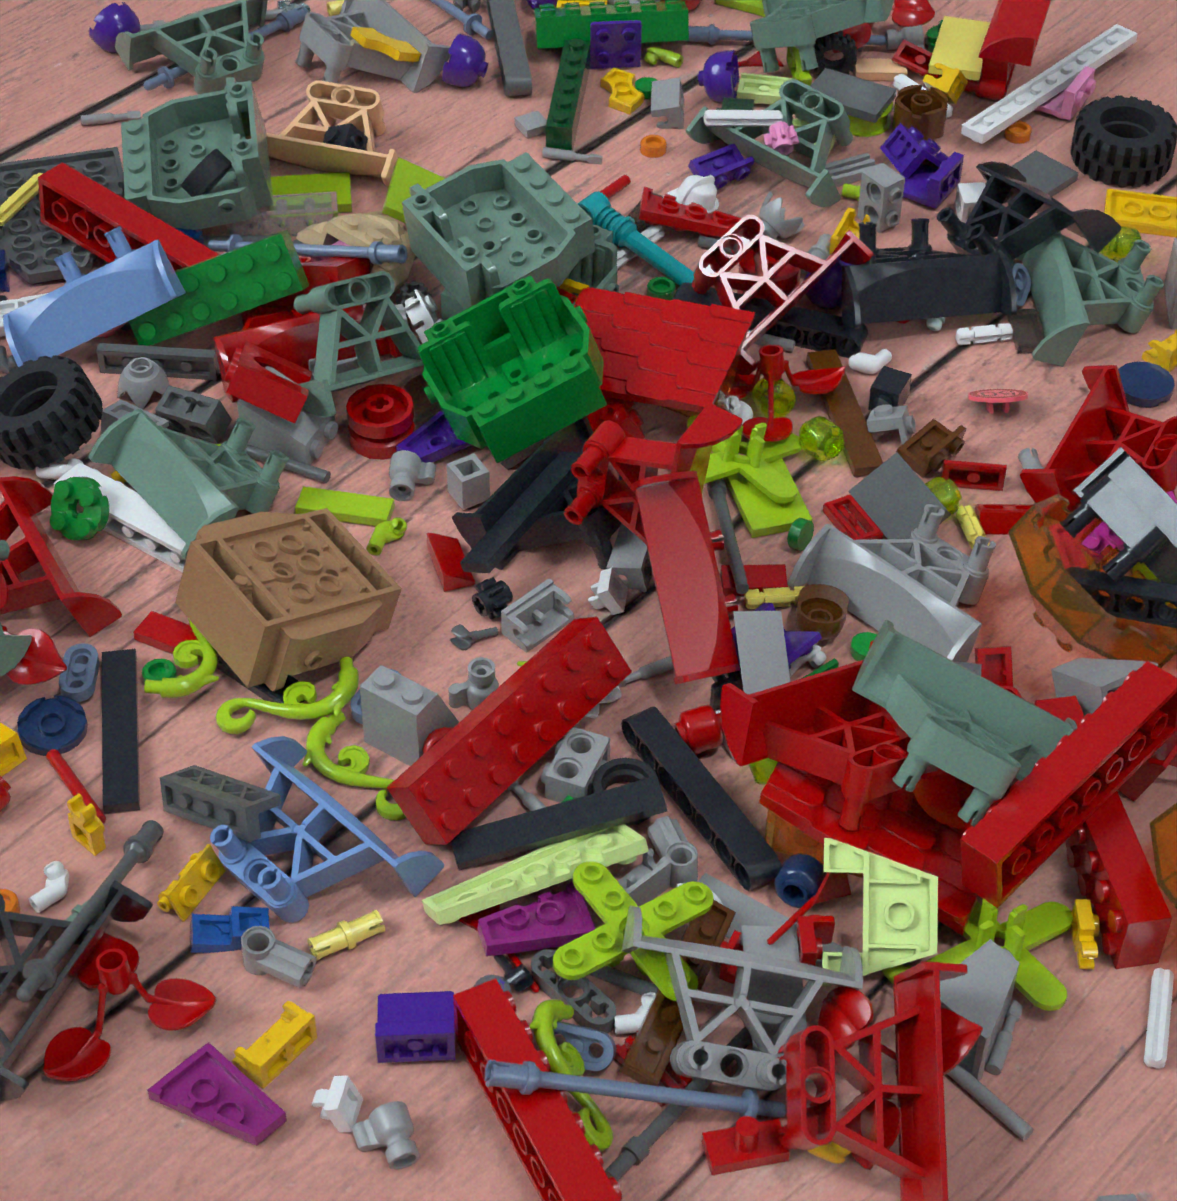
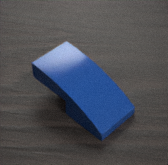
M231 906L229 915L192 914L190 921L191 953H214L242 949L241 937L247 929L253 926H263L270 929L268 908Z

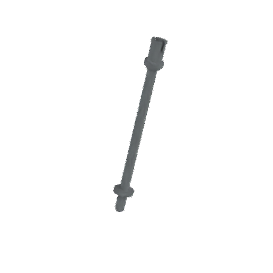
M153 820L144 822L138 833L127 839L123 845L125 855L43 959L37 958L25 964L23 976L26 980L17 991V998L21 1002L29 1001L37 990L44 991L55 985L57 981L55 967L104 906L111 884L114 880L122 883L136 863H145L153 854V847L161 840L164 833L163 827L158 822Z

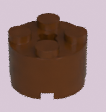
M911 85L902 88L897 93L895 99L892 129L895 130L901 123L908 129L911 126L915 127L924 135L923 139L926 141L929 138L932 140L941 138L944 135L948 107L947 96L941 90L930 87V91L923 90L922 85Z

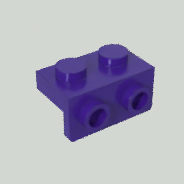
M735 143L691 160L688 167L693 175L703 177L712 175L715 177L714 185L718 190L732 180L740 181L750 174V169L755 160L752 156L744 159Z

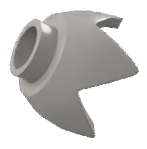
M770 191L763 201L759 213V218L764 224V232L774 240L777 236L784 239L795 235L805 226L802 223L803 218L796 217L784 220L785 208L782 207L783 200L779 197L771 201L773 194Z
M145 357L131 360L120 375L117 398L123 397L127 391L135 405L144 409L153 391L164 395L170 385L165 371L157 363Z

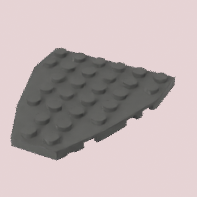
M118 147L0 163V206L34 174H44L62 162L122 197L124 193V173ZM39 193L4 226H0V258L30 284L64 279L54 259L71 251L82 275L88 274L98 257L41 223Z

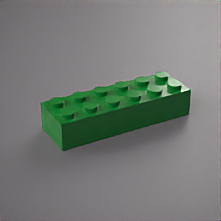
M616 0L615 4L605 5L604 1L590 2V6H580V3L571 2L565 3V7L555 8L554 4H541L539 8L534 9L537 49L563 47L565 39L577 38L583 41H590V23L602 21L640 20L642 23L641 43L689 40L688 8L685 2L680 0H665V2L640 0V3H630V0Z
M285 230L175 271L186 293L129 320L138 345L150 346L304 290L309 286L289 231Z

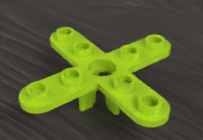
M698 415L691 416L688 419L687 429ZM760 423L752 428L749 442H741L743 426H741L730 438L712 446L714 453L710 455L705 483L739 472L771 498L772 501L779 504L791 502L796 498L797 487L768 463L800 452L803 444L802 439L791 433L789 437L781 441H764L767 424Z
M593 861L579 864L573 872V884L605 924L558 948L553 956L554 971L564 979L578 980L606 965L615 967L624 960L625 955L629 954L622 952L630 905L641 908L642 936L666 939L663 935L702 916L711 909L714 899L711 889L701 882H686L638 906L604 865ZM642 948L630 952L638 970L644 976H648L664 996L677 1001L665 953ZM680 956L688 989L697 990L698 978Z
M983 899L982 906L976 902L963 933L967 941L926 960V962L960 964L990 939L994 941L995 937L1003 938L1005 943L1004 946L1000 947L1008 950L1020 963L1014 986L1034 1006L1046 1011L1058 1010L1066 1003L1067 989L1028 950L1068 931L1073 923L1072 911L1064 904L1052 901L1042 903L1028 911L1027 905L1021 904L1013 908L1012 912L1009 913L1008 921L1000 924L997 921L999 911L995 906Z

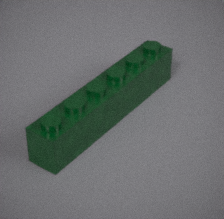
M577 38L565 39L546 122L547 148L573 151L590 71V41H583Z

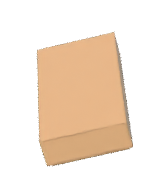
M857 58L854 73L855 77L868 81H895L894 77L901 73L907 76V68L891 61L892 59Z

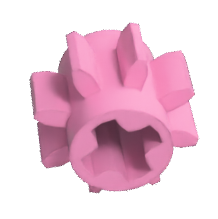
M786 122L772 124L769 127V133L764 134L765 145L783 155L790 154L794 149L793 144L799 143L794 126H789Z

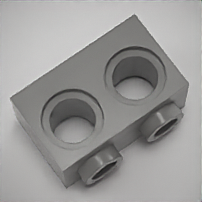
M884 163L863 171L857 218L863 221L865 215L868 214L871 222L877 223L876 231L878 233L899 224L905 178Z
M577 727L570 729L565 739L561 738L558 741L552 763L547 762L543 769L541 782L545 783V798L561 803L567 795L576 799L592 794L594 773L601 765L610 761V738Z

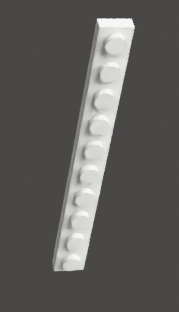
M1118 24L1114 25L962 124L961 134L983 144L1069 87L1085 66L1096 69L1134 44L1138 33Z

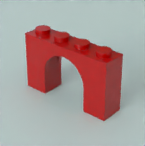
M333 257L322 261L301 263L309 286L293 294H308L311 289L318 286L371 274L370 260L368 258Z
M246 341L243 349L236 348L223 381L229 383L226 393L295 424L309 392L308 389L298 384L309 382L312 371ZM267 366L272 367L284 376H286L287 378H289L290 380H292L293 382L284 379L268 371L265 368Z

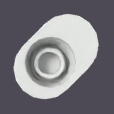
M690 175L684 179L679 188L667 193L677 197L676 201L680 204L687 206L693 202L702 205L707 210V213L714 212L719 206L718 199L716 198L717 189L714 185L715 177L712 175L706 177Z

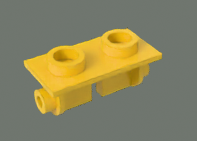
M208 844L203 851L193 853L190 856V861L178 874L179 879L173 880L166 890L158 895V907L164 912H169L170 909L175 910L182 922H185L226 871L211 844Z

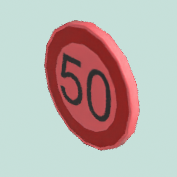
M984 389L969 392L968 399L986 402V409L990 414L994 413L993 403H1003L1002 411L1008 413L1010 402L1028 399V392L1016 389Z

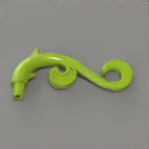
M189 618V624L198 640L180 642L173 651L174 662L180 668H192L198 665V657L196 655H199L203 658L200 666L185 676L179 675L177 678H163L162 681L146 680L144 685L145 693L161 694L162 698H179L190 695L203 686L219 680V676H213L218 663V653Z
M341 658L339 661L341 669L338 672L339 680L331 688L334 691L319 701H316L317 693L315 686L306 681H300L287 687L283 693L284 703L255 698H233L227 700L217 710V725L223 732L228 734L243 733L255 722L256 714L252 709L288 719H315L334 713V716L337 717L342 708L348 704L357 691L359 683L358 670L354 667L352 658ZM305 700L308 704L299 702ZM245 707L252 708L242 718L236 719L231 717L239 709Z
M340 711L337 717L334 716V713L328 717L323 716L313 725L307 735V754L302 763L304 767L312 763L315 769L325 777L348 786L387 789L394 781L389 778L365 774L369 769L370 759L367 751L362 747L351 745L340 750L338 754L339 765H336L328 758L325 752L326 742L329 745L332 744L331 735L336 732V727L346 720L342 711ZM386 790L378 792L376 796V809L383 818L394 821L407 818L398 804L386 801Z
M558 999L541 1002L535 1008L532 1022L529 1025L530 1029H533L539 1050H543L553 1073L582 1076L585 1068L580 1053L569 1042H563L557 1046L553 1029L557 1028V1022L569 1020L573 1017V1007L564 1004L563 1001ZM568 1091L583 1107L578 1111V1114L583 1121L586 1132L584 1136L590 1145L596 1144L600 1152L609 1148L612 1145L613 1132L597 1104L589 1094ZM590 1116L594 1120L596 1129L593 1127L590 1121Z

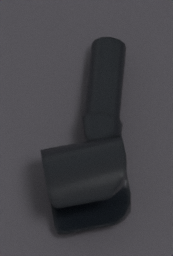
M503 954L494 956V959L505 972V980L513 985L517 992H521L534 984L533 977L524 964L514 968Z

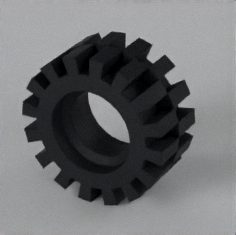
M839 31L838 34L832 33L816 38L814 50L818 67L814 69V72L816 74L820 72L821 74L825 68L848 75L849 70L853 72L857 61V46H855L854 39L850 40L851 36L848 33L843 36V31ZM829 50H838L843 53V57L832 61L826 59L824 53Z

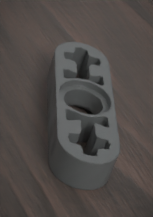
M542 950L536 953L531 960V975L539 988L551 999H558L563 1001L564 1004L571 1005L574 1009L572 1018L580 1026L600 1030L607 1034L614 1029V1017L616 1016L614 1002L586 977L578 980H567L560 977L556 972L554 974L549 970L553 967V956L556 951ZM544 966L545 968H547L546 970L541 971V967ZM577 986L584 993L578 998H569L563 994V991L567 987ZM592 1011L597 1015L605 1013L606 1018L603 1019L601 1016L592 1018Z

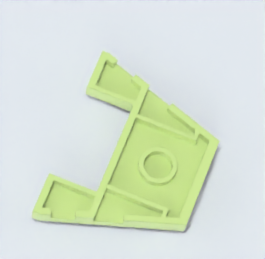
M824 838V872L863 873L864 875L863 951L859 952L863 976L937 954L938 877L832 838ZM823 951L822 968L840 972L843 952ZM823 982V984H822V986H827V987H828V986H831V985H835V984H830V983H825V982Z

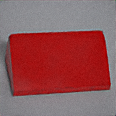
M905 39L902 40L891 61L922 76L927 74L936 79L942 76L928 73L933 53Z
M944 460L941 468V486L1003 491L1007 465Z
M975 505V513L985 534L1040 535L1042 533L1043 511L1037 505Z
M427 533V549L444 592L475 585L472 573L464 572L460 564L465 555L459 540L436 533Z

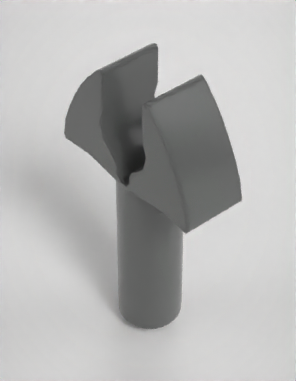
M453 0V5L462 11L468 6L471 8V13L474 14L480 9V0Z

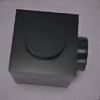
M883 366L871 385L868 410H873L877 406L886 404L892 407L904 406L909 397L912 374Z

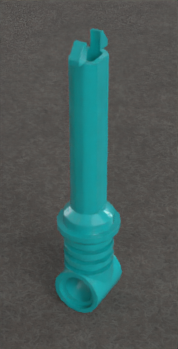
M595 191L577 203L592 218L593 225L613 232L612 243L616 247H627L679 286L685 282L692 283L694 272L639 233L634 218L631 216L625 217L614 208H611L610 201L603 193Z

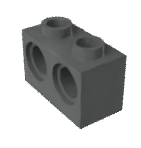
M170 385L155 408L159 417L169 421L167 429L215 444H219L232 421L220 400Z

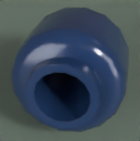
M801 853L792 855L785 860L775 878V891L784 903L795 908H801L812 896L816 895L827 872H824L822 863L810 855Z

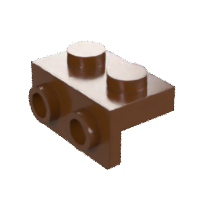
M933 419L902 444L896 452L913 471L924 478L932 470L938 471L948 456L951 454L955 456L960 452L965 444L963 437L967 428L960 425L952 432Z

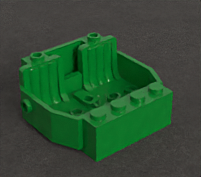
M531 275L519 279L511 286L447 320L435 323L430 329L424 331L428 341L417 348V352L424 364L422 375L428 384L423 389L430 403L434 404L437 402L457 439L481 449L487 446L497 463L607 405L599 387L602 385L604 360L591 330L586 324L588 322L580 306L574 307L568 297L559 295L555 284L549 278L538 283L535 282Z

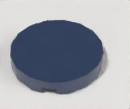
M1136 361L1127 363L1118 369L1127 403L1138 407L1151 408L1159 406V402L1165 401L1166 403L1170 400L1175 387L1174 378L1163 367L1150 362Z
M54 695L55 698L45 699V697L34 700L23 709L18 717L17 731L21 744L29 752L41 756H46L52 749H57L60 754L69 752L82 742L87 733L88 722L83 707L75 700L65 696Z

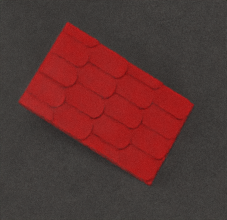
M593 287L583 288L574 307L580 306L588 321L586 324L590 328L604 360L602 385L599 386L604 397L658 405L689 418L699 415L709 402L720 408L723 407L724 400L727 398L736 378L743 341L755 316V312L715 304L707 306L678 299L670 301L630 292L623 294Z
M780 762L777 763L767 784H765L760 793L759 804L768 809L764 839L774 851L790 856L800 853L807 854L818 859L824 866V838H832L938 877V920L963 936L979 898L977 894L962 885L960 840L965 830L972 826L970 824L971 819H969L968 823L963 820L964 827L960 829L942 824L924 811L917 802L915 795L911 811L909 809L908 812L897 811L889 805L893 793L891 792L866 803L862 828L848 830L839 825V818L845 799L841 792V784ZM848 873L860 878H864L863 873Z

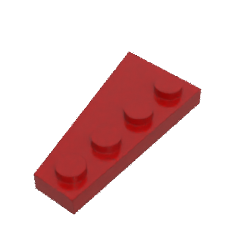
M644 186L639 220H644V222L650 225L662 224L671 226L677 231L689 230L698 232L705 237L717 236L722 238L742 219L718 210L710 214L707 213V210L702 205L692 202L686 206L678 203L675 196L665 194L664 198L653 195V189Z

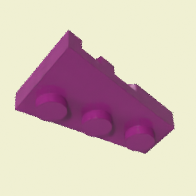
M573 882L566 884V890L552 895L549 891L539 895L537 902L524 907L516 904L478 920V933L486 957L561 947L595 929L585 899L575 888Z
M209 1042L147 1089L149 1099L256 1146L287 1121L286 1112Z

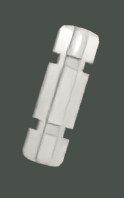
M1009 323L998 324V327H995V324L971 327V330H969V327L958 328L955 337L958 345H970L971 341H973V344L996 342L998 338L999 341H1007L1012 339L1013 329Z

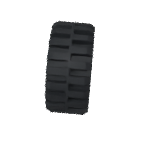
M1123 95L1115 96L1114 98H1109V96L1102 97L1099 101L1094 100L1090 102L1077 115L1070 149L1072 160L1084 175L1088 174L1090 179L1102 181L1105 185L1110 186L1113 184L1121 188L1126 186L1135 188L1140 187L1142 184L1150 185L1166 175L1171 168L1177 142V124L1169 112H1165L1164 108L1159 105H1153L1149 100L1145 99L1143 101L1133 96L1125 98Z
M55 355L52 358L42 356L35 361L28 360L23 362L22 366L18 368L15 366L9 370L7 375L0 377V460L17 469L34 470L35 467L46 468L53 462L59 463L65 460L64 457L71 453L73 455L80 450L79 447L83 443L86 444L91 439V433L96 432L99 427V420L102 418V400L81 366L75 361Z

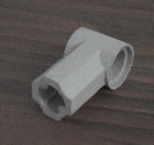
M669 816L656 819L648 827V836L659 858L661 859L665 856L671 861L670 886L676 888L679 883L697 882L698 852L696 847L687 841L677 819H671Z
M253 926L247 929L241 937L243 966L249 973L254 975L270 974L299 988L306 986L311 979L316 966V957L275 939V935L267 927Z

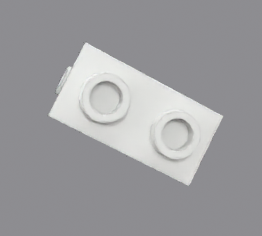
M416 289L414 291L418 298H408L404 302L406 305L404 308L413 326L416 327L424 322L425 325L416 330L423 344L428 341L424 331L430 329L435 323L443 321V319H438L435 313L438 308L429 294L425 296Z

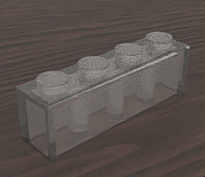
M336 192L273 195L274 205L256 208L257 215L249 220L227 224L228 235H274L288 230L290 236L295 237L298 232L311 224L327 222L332 218L338 217Z

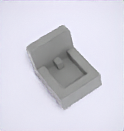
M886 404L877 406L871 410L866 421L869 433L899 429L901 444H904L916 432L915 419L913 415L909 416L907 405L892 407Z

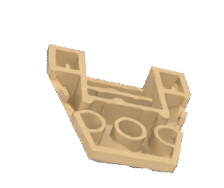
M382 211L341 215L327 222L311 224L298 232L296 237L297 240L304 244L332 245L339 240L350 246L369 247L374 241H381L385 245H405L407 248L405 263L383 262L381 265H374L371 272L385 271L389 273L395 283L394 292L407 282L416 256L411 251L408 232L404 225L383 214Z

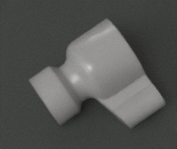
M922 25L902 27L901 31H896L895 29L885 30L887 50L897 49L903 39L925 49Z
M402 450L394 453L389 467V477L391 479L390 496L398 501L412 499L415 483H423L424 485L434 483L436 465L432 462H421L420 457L411 451Z
M479 657L473 659L468 664V680L461 684H452L449 687L450 707L460 708L463 705H468L473 710L499 687L495 677L494 662L488 658Z
M394 1101L383 1104L370 1113L369 1119L352 1126V1131L360 1151H371L375 1148L387 1147L385 1154L391 1169L398 1170L409 1167L420 1158L415 1141L410 1140L414 1132V1126L404 1102Z

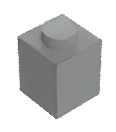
M474 453L447 463L448 492L462 510L482 503L490 497L489 470Z

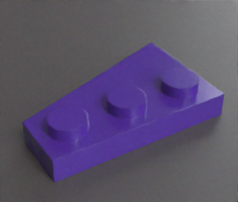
M440 411L396 446V452L402 450L414 452L420 457L421 462L427 463L437 461L469 447L471 444L457 439L442 411Z

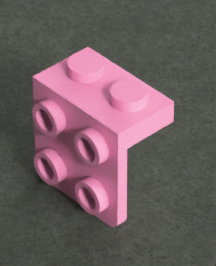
M1085 66L1069 87L1034 110L1055 115L1060 119L1071 120L1095 89L1096 80H1093L1095 69Z

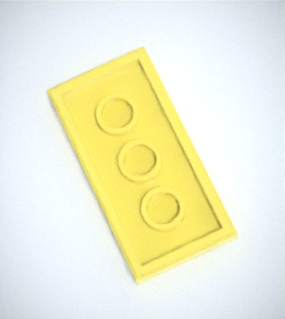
M944 16L928 73L943 75V71L938 70L934 66L935 63H941L952 69H955V67L960 69L966 79L980 80L983 58H979V53L990 22Z

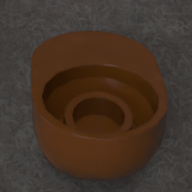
M811 584L803 587L800 590L795 619L797 629L799 631L819 632L822 637L821 640H829L838 636L846 620L849 603L848 596L842 590L826 584Z

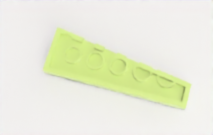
M625 824L547 845L423 899L424 911L438 925L456 922L461 917L573 878L575 868L583 862H598L605 867L615 863L621 865L632 863L637 859L638 855L649 851L646 838Z

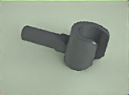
M459 624L452 628L451 632L457 637L450 639V641L464 651L469 649L476 640L498 635V629L493 627L470 632L463 625Z

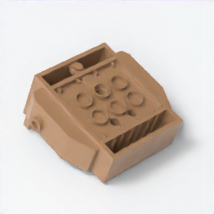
M327 508L304 514L262 511L204 525L197 532L195 541L190 542L175 603L247 688L265 683L271 691H275L284 687L288 675L316 670L319 667L339 662L343 657L352 658L372 639L374 632L388 629L402 588Z

